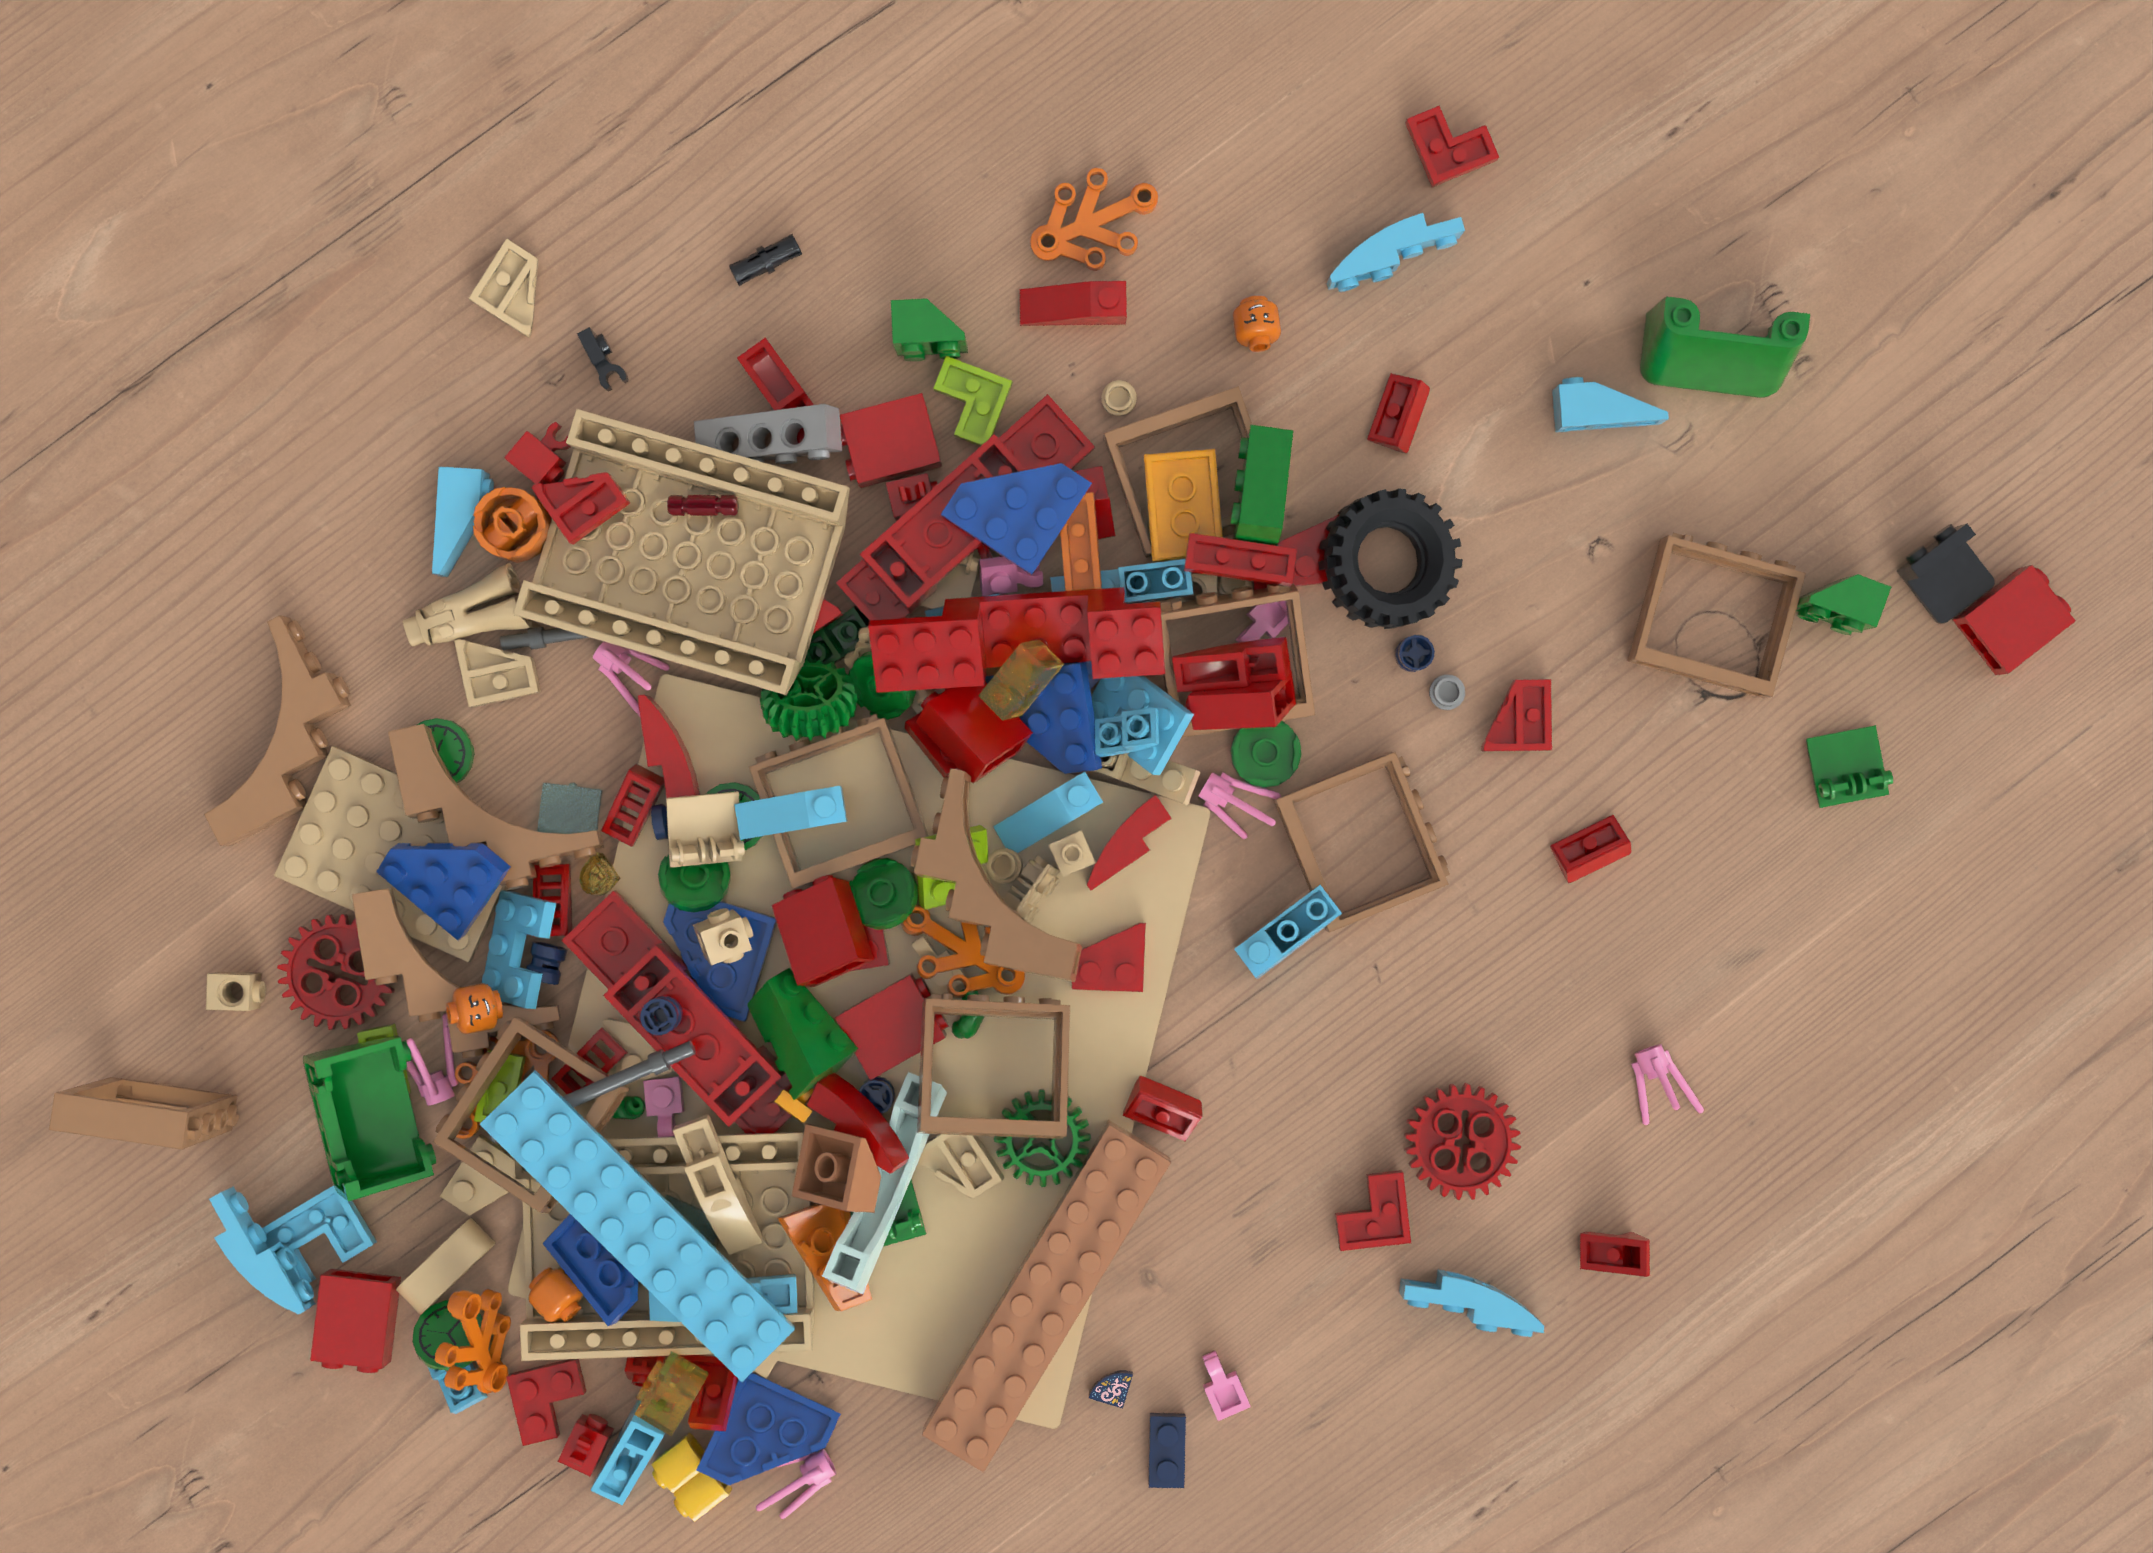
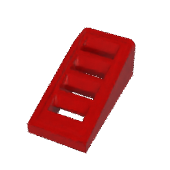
M635 764L632 766L624 778L601 832L633 847L651 814V807L656 804L664 788V777L640 765ZM635 781L638 782L639 784H641V785H643V786H645V787L651 789V790L649 791V790H647V789H645V788H643V787H641V786L635 784ZM629 793L646 800L645 803L642 804L628 797ZM622 806L639 813L638 818L621 810ZM616 818L634 826L632 831L614 823Z
M558 864L545 868L534 865L537 878H533V897L561 903V909L555 910L554 918H560V925H552L550 936H566L572 931L570 864ZM543 875H561V882H543ZM561 889V896L543 897V890Z
M602 1027L576 1054L608 1074L628 1052ZM600 1040L615 1053L611 1059L596 1045ZM590 1051L605 1064L602 1068L587 1055ZM567 1064L551 1078L566 1094L583 1088L569 1075L572 1070L586 1083L583 1087L594 1083Z

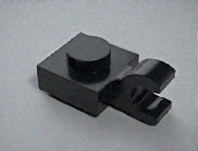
M590 327L577 333L588 357L599 374V381L604 389L608 392L612 390L608 378L614 373L619 374L624 383L629 381L628 375L622 367L611 364L607 355L612 353V350L602 333L597 336Z

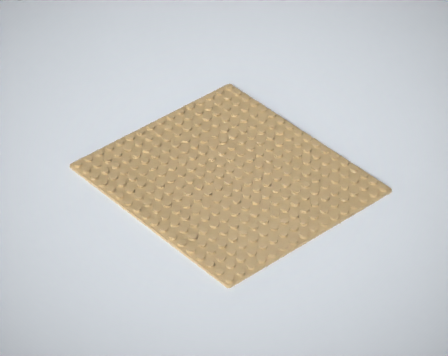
M664 674L659 679L654 701L666 713L688 750L696 773L700 795H705L710 789L719 784L732 782L750 786L757 792L749 770V766L757 764L755 758L772 751H776L777 756L791 752L789 745L808 739V737H802L796 741L793 735L783 738L781 732H773L771 726L766 724L760 705L761 697ZM849 719L848 726L843 727L846 732L858 726L855 720ZM890 729L928 835H936L933 834V822L936 813H941L944 799L940 798V790L944 778L908 733ZM879 733L767 774L775 797L842 786L848 822L788 832L801 870L914 829ZM815 736L812 738L810 743H816L818 741L824 740V738L821 736ZM643 743L638 765L663 777L662 766H647L645 745ZM1008 759L974 784L970 782L968 800L970 827L982 825L987 829L988 858L995 850L1005 848L993 826L1078 775L1064 774L1061 771ZM1090 779L1103 803L1017 853L1022 860V871L1028 864V861L1030 859L1034 861L1037 855L1046 860L1049 865L1058 868L1048 844L1079 830H1082L1096 862L1106 843L1119 826L1154 794ZM635 781V784H637V785H639V786H641V787H643V788H645V789H647V790H649V791L651 790V789H649V788H647V787H645V786H643V785H641V784H639L638 782ZM665 785L655 805L664 804L666 806ZM632 793L630 795V798L642 804L646 801ZM1156 795L1172 819L1142 838L1149 848V852L1091 891L1087 886V881L1094 864L1065 877H1062L1059 871L1056 877L1060 880L1055 889L1048 897L1043 894L1035 905L1039 908V911L1030 923L1031 925L1049 935L1078 943L1082 946V949L1138 923H1146L1143 992L1072 989V981L1024 972L1025 980L1022 987L1013 994H1000L993 987L978 990L979 995H988L989 1001L1003 1002V997L1019 996L1025 997V1003L1039 1004L1040 998L1061 1000V1005H1070L1068 1096L1072 1099L1068 1110L1072 1111L1075 1107L1080 1106L1082 1113L1075 1120H1088L1089 1125L1086 1128L1080 1129L1079 1132L1090 1133L1091 1140L1080 1142L1079 1144L1088 1147L1089 1151L1108 1120L1130 1133L1133 1131L1135 1121L1123 1116V1111L1136 1081L1140 1076L1146 1077L1210 818V811L1206 807L1191 803L1185 805ZM627 808V813L638 818L639 813ZM650 814L633 847L619 841L611 871L613 875L612 885L606 891L605 898L612 891L616 890L682 959L680 950L663 923L669 903L660 891L658 872L661 861L669 854L668 839L657 840L655 838ZM626 822L623 823L624 828L632 831L634 826ZM773 834L766 835L755 846L745 850V854L742 855V861L728 862L731 880L728 892L721 901L775 917L771 905L784 900L783 895L795 889L805 890L812 887L813 883L810 882L792 889ZM915 845L877 858H889L903 864L914 875L918 885L917 875L914 874L915 867L911 866V856ZM866 863L832 874L833 878L848 880L850 883L858 874L856 871ZM987 863L981 864L988 880L1002 899L1008 891L1020 900L1024 899L1010 889L1012 885L1025 894L1030 890L1017 880L1009 884L995 882L987 872ZM1020 874V878L1033 886L1034 883ZM919 894L916 905H919ZM946 905L927 909L932 921L965 941L961 922L948 918L950 911H946ZM919 913L910 915L913 923L920 924L923 922V917ZM777 923L755 994L767 980L788 968L792 970ZM901 924L891 929H884L889 965L850 971L816 987H805L837 1023L835 1017L838 1014L907 975L913 973L915 979L921 977L917 972V964L921 958L913 948L912 942L922 935H925L938 955L946 949L951 955L956 953L924 933L918 936L907 934ZM977 925L980 942L982 944L983 936L985 934L984 926ZM977 966L961 968L967 978L986 974ZM588 968L567 1047L574 1053H577L603 1027L602 1020L612 1018L617 1021L628 1022L603 996L608 989ZM687 969V970L685 971V973H686V974L696 983V985L698 986L696 980L693 979L692 975L690 974L689 970ZM1008 970L1001 972L1003 980L1007 982L1013 980L1012 972ZM961 983L960 985L955 987L954 990L956 992H959L960 990L965 989V986L963 983ZM931 990V996H929L928 999H931L933 993ZM953 997V1000H962V998ZM750 1012L746 1022L728 1017L757 1048L764 1045L778 1059L771 1042L765 1043ZM944 1015L949 1027L944 1029L947 1036L933 1045L932 1081L941 1084L947 1092L937 1117L1007 1119L1003 1116L1002 1110L1008 1108L1013 1112L1016 1111L1012 1104V1099L1016 1097L1024 1105L1026 1104L1024 1093L1030 1091L1033 1101L1039 1100V1089L1045 1090V1100H1051L1054 1020L985 1016L973 1037L959 1039L952 1033V1024L954 1021L959 1020L962 1015ZM600 1040L596 1045L611 1059L610 1048ZM592 1051L587 1054L600 1068L605 1065ZM855 1053L836 1072L837 1075L853 1085L858 1091L864 1082L869 1079ZM920 1053L879 1075V1077L889 1080L895 1090L894 1102L889 1110L882 1114L888 1123H890L894 1104L907 1073L910 1072L917 1076L920 1074ZM615 1067L608 1073V1075H613L617 1073ZM573 1070L569 1073L581 1087L586 1084ZM674 1071L646 1080L676 1077L679 1075ZM681 1078L685 1112L674 1113L676 1126L709 1114L717 1135L746 1134L735 1122L728 1127ZM643 1081L626 1085L630 1088L626 1096H638L645 1103ZM559 1086L557 1087V1092L562 1097L567 1095ZM597 1098L576 1106L574 1109L585 1118ZM645 1103L644 1112L639 1118L633 1120L611 1118L601 1135L605 1139L658 1137V1115L647 1117ZM809 1108L813 1112L804 1123H801L792 1116L775 1133L804 1132L806 1124L834 1130L836 1124ZM1042 1109L1030 1112L1039 1121H1051L1050 1110ZM1069 1125L1067 1126V1136L1062 1139H1055L1056 1145L1063 1157L1069 1151L1073 1140ZM930 1134L927 1142L939 1134ZM978 1136L1002 1172L1004 1179L972 1199L958 1191L954 1184L945 1183L935 1177L934 1172L918 1163L911 1179L927 1234L884 1246L868 1281L872 1300L847 1310L835 1311L814 1278L815 1311L812 1351L783 1352L778 1361L939 1401L1079 1168L1072 1163L1068 1165L1073 1171L1071 1178H1068L1063 1171L1058 1172L1061 1183L1055 1185L1052 1175L1046 1176V1187L1040 1186V1176L1034 1175L1033 1183L1027 1185V1172L1023 1171L1022 1175L1015 1179L1013 1173L1018 1166L1014 1164L1009 1169H1004L1003 1163L1010 1157L1009 1154L1002 1157L997 1156V1149L1006 1146L1005 1143L994 1142V1136ZM1013 1137L1015 1149L1018 1150L1022 1147L1028 1138ZM1036 1138L1033 1140V1145L1043 1142L1050 1147L1049 1138ZM1035 1153L1030 1157L1024 1158V1160L1034 1165L1045 1166L1054 1164L1053 1160H1050L1043 1153ZM1078 1153L1076 1154V1156L1080 1158L1082 1161H1084L1087 1156ZM522 1228L508 1284V1292L513 1296L526 1299L524 1231ZM1092 1294L1016 1420L1055 1429L1060 1425Z

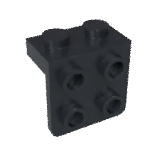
M1968 523L1954 527L1952 524L1944 527L1933 536L1936 541L1927 548L1920 546L1905 558L1908 562L1897 570L1898 574L1938 624L1947 623L1990 590L1995 584L1992 575L1966 543L1976 535Z

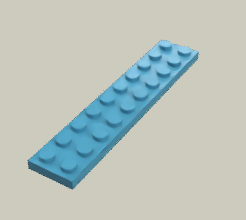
M536 1070L480 1123L533 1178L741 1382L795 1330V1326Z

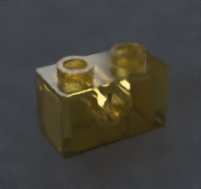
M1041 640L1020 643L978 696L1002 721L1020 717L1058 673L1064 663Z
M671 1351L664 1364L660 1361L656 1362L637 1394L636 1399L641 1401L634 1415L672 1436L709 1373Z

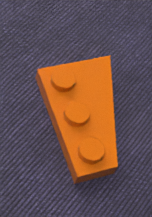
M817 1203L778 1217L777 1219L835 1311H844L872 1300L868 1284L862 1295L822 1277L834 1246L851 1218L850 1211Z

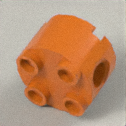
M512 487L496 488L482 497L476 505L473 514L475 517L474 535L481 547L492 555L504 560L520 563L530 560L542 552L551 524V516L540 500L525 490Z

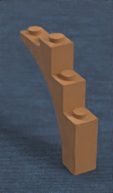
M279 615L267 621L277 646L282 673L281 707L272 740L265 756L249 779L226 801L204 814L220 846H232L304 809L306 805L304 798H306L305 789L298 779H293L292 775L328 756L325 748L328 746V741L321 729L315 728L314 724L351 706L347 698L350 695V691L345 681L340 676L336 677L332 673L324 672L319 674L318 671L321 670V665L313 652L307 651L302 641L305 639L303 629L296 620L292 621L289 617Z
M425 724L388 732L406 816L412 819L417 818L418 823H425L439 819V813L443 812L449 843H453V846L483 843L511 866L499 884L501 886L506 885L507 890L526 887L529 885V879L537 878L535 863H539L540 868L560 864L561 857L574 855L575 860L595 856L596 849L604 848L602 835L597 830L573 834L542 833L511 825L492 816L472 801L452 778L439 755L431 728Z
M950 769L949 777H944L941 784L940 798L944 799L941 813H936L933 822V834H937L936 839L921 837L920 846L915 845L911 856V866L915 867L914 874L924 878L955 884V889L949 890L946 899V911H950L948 918L991 928L990 934H984L980 953L985 956L984 963L1075 982L1082 946L1078 943L1049 935L1029 924L1006 904L991 885L978 860L970 833L968 800L971 776L965 771Z
M388 888L352 894L365 980L375 979L376 985L398 982L397 975L402 974L409 1017L418 1015L419 1022L440 1019V1012L446 1011V1003L452 1002L453 992L461 986L450 981L431 965L413 943L399 916L393 889ZM502 1004L503 1017L497 1020V1024L493 1029L470 1034L461 1033L456 1023L449 1024L448 1022L452 1052H462V1058L484 1055L483 1048L491 1046L489 1032L496 1031L497 1038L501 1027L507 1021L511 1022L514 1017L525 1020L540 1031L554 1028L553 1021L561 1019L559 1005L536 1006V1009H525L511 1004Z

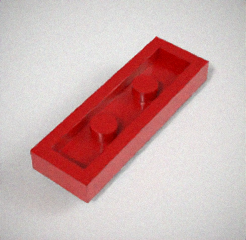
M1189 533L1184 571L1291 587L1297 549Z

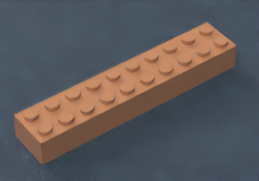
M1108 1120L1083 1161V1166L1075 1174L925 1422L922 1436L984 1473L1171 1164L1168 1155Z

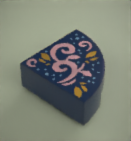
M1119 1370L1104 1376L1094 1384L1089 1393V1398L1123 1409L1133 1372Z

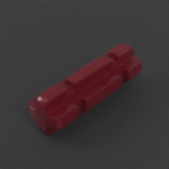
M671 495L668 497L667 509L668 513L673 516H685V513L690 514V516H718L719 513L723 515H736L739 503L738 498L734 495H721V498L716 495H688L687 498L683 497V495Z

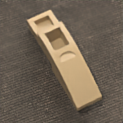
M1129 753L1101 757L1102 768L1093 770L1185 805L1189 804L1200 775L1199 771L1168 760L1161 775H1152L1128 756Z
M709 1114L675 1126L673 1133L686 1162L684 1169L710 1225L728 1254L730 1255L763 1243V1237L738 1176L733 1175Z

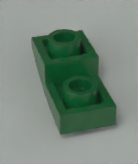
M857 606L852 607L841 617L812 635L805 661L808 659L810 663H816L820 660L824 665L831 662L838 663L844 659L847 653L855 650L856 643L860 641L858 632L861 628L868 627L869 620Z

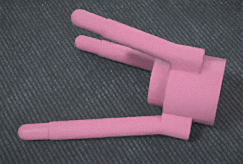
M602 642L593 655V659L601 665L598 670L609 678L640 717L638 702L615 673L619 674L623 671L645 690H650L651 685L628 666L631 657L627 654L664 671L669 670V665L648 654Z
M1213 772L1211 773L1198 797L1206 801L1203 805L1204 807L1214 812L1242 839L1247 838V833L1218 804L1225 808L1229 802L1268 825H1275L1276 821L1233 796L1232 794L1235 789L1230 786L1273 799L1281 797L1279 793L1234 779L1224 772L1221 776Z
M446 1013L442 1016L446 1076L443 1075L442 1070L429 1074L412 1038L407 1040L418 1070L412 1060L406 1062L407 1069L417 1084L421 1097L425 1098L427 1106L454 1097L452 1087L459 1084L455 1077L454 1057Z
M1662 1044L1651 1046L1635 1053L1638 1062L1631 1065L1636 1075L1640 1112L1644 1125L1649 1124L1644 1074H1647L1649 1080L1659 1077L1673 1109L1678 1110L1680 1105L1666 1075L1670 1071L1696 1111L1703 1113L1702 1105L1673 1063L1669 1051H1664Z
M822 1449L819 1452L811 1453L781 1465L785 1466L804 1461L805 1463L799 1466L803 1476L757 1504L756 1510L761 1511L806 1483L811 1485L780 1513V1518L784 1519L821 1487L832 1482L831 1477L836 1475V1470L827 1452Z

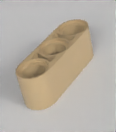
M471 1217L396 1288V1291L419 1315H422L483 1257L496 1242Z

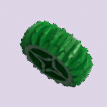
M806 659L787 695L762 689L760 705L766 724L771 726L773 732H781L783 738L793 735L796 741L802 737H808L811 741L815 736H821L825 739L828 732L838 734L840 726H848L849 719L855 717L858 698L852 676L846 674L845 668H837L834 662L824 665L820 660L816 663H810Z
M1039 1089V1100L1033 1101L1031 1092L1027 1091L1024 1093L1026 1104L1022 1105L1020 1100L1015 1097L1012 1099V1104L1016 1111L1013 1112L1008 1108H1004L1002 1114L1009 1120L1039 1121L1030 1112L1042 1109L1051 1111L1052 1096L1051 1100H1045V1090ZM1069 1096L1067 1101V1126L1069 1125L1071 1128L1073 1140L1069 1151L1064 1157L1060 1153L1055 1139H1049V1147L1043 1142L1033 1145V1140L1036 1138H1028L1023 1143V1146L1016 1150L1013 1137L994 1136V1142L1005 1143L1006 1145L997 1149V1156L1002 1157L1008 1154L1010 1156L1003 1163L1004 1169H1009L1014 1164L1018 1166L1013 1173L1015 1179H1018L1023 1171L1028 1173L1026 1177L1027 1185L1033 1183L1034 1175L1040 1176L1041 1187H1046V1176L1052 1175L1055 1185L1061 1183L1058 1172L1063 1171L1068 1178H1071L1073 1171L1068 1165L1072 1163L1078 1168L1083 1166V1161L1076 1154L1088 1155L1089 1148L1079 1143L1090 1141L1091 1134L1079 1132V1130L1086 1128L1089 1123L1087 1119L1075 1120L1082 1113V1109L1078 1106L1069 1111L1068 1107L1072 1102ZM1035 1153H1043L1050 1160H1053L1054 1164L1045 1166L1034 1165L1024 1160V1158L1030 1157Z

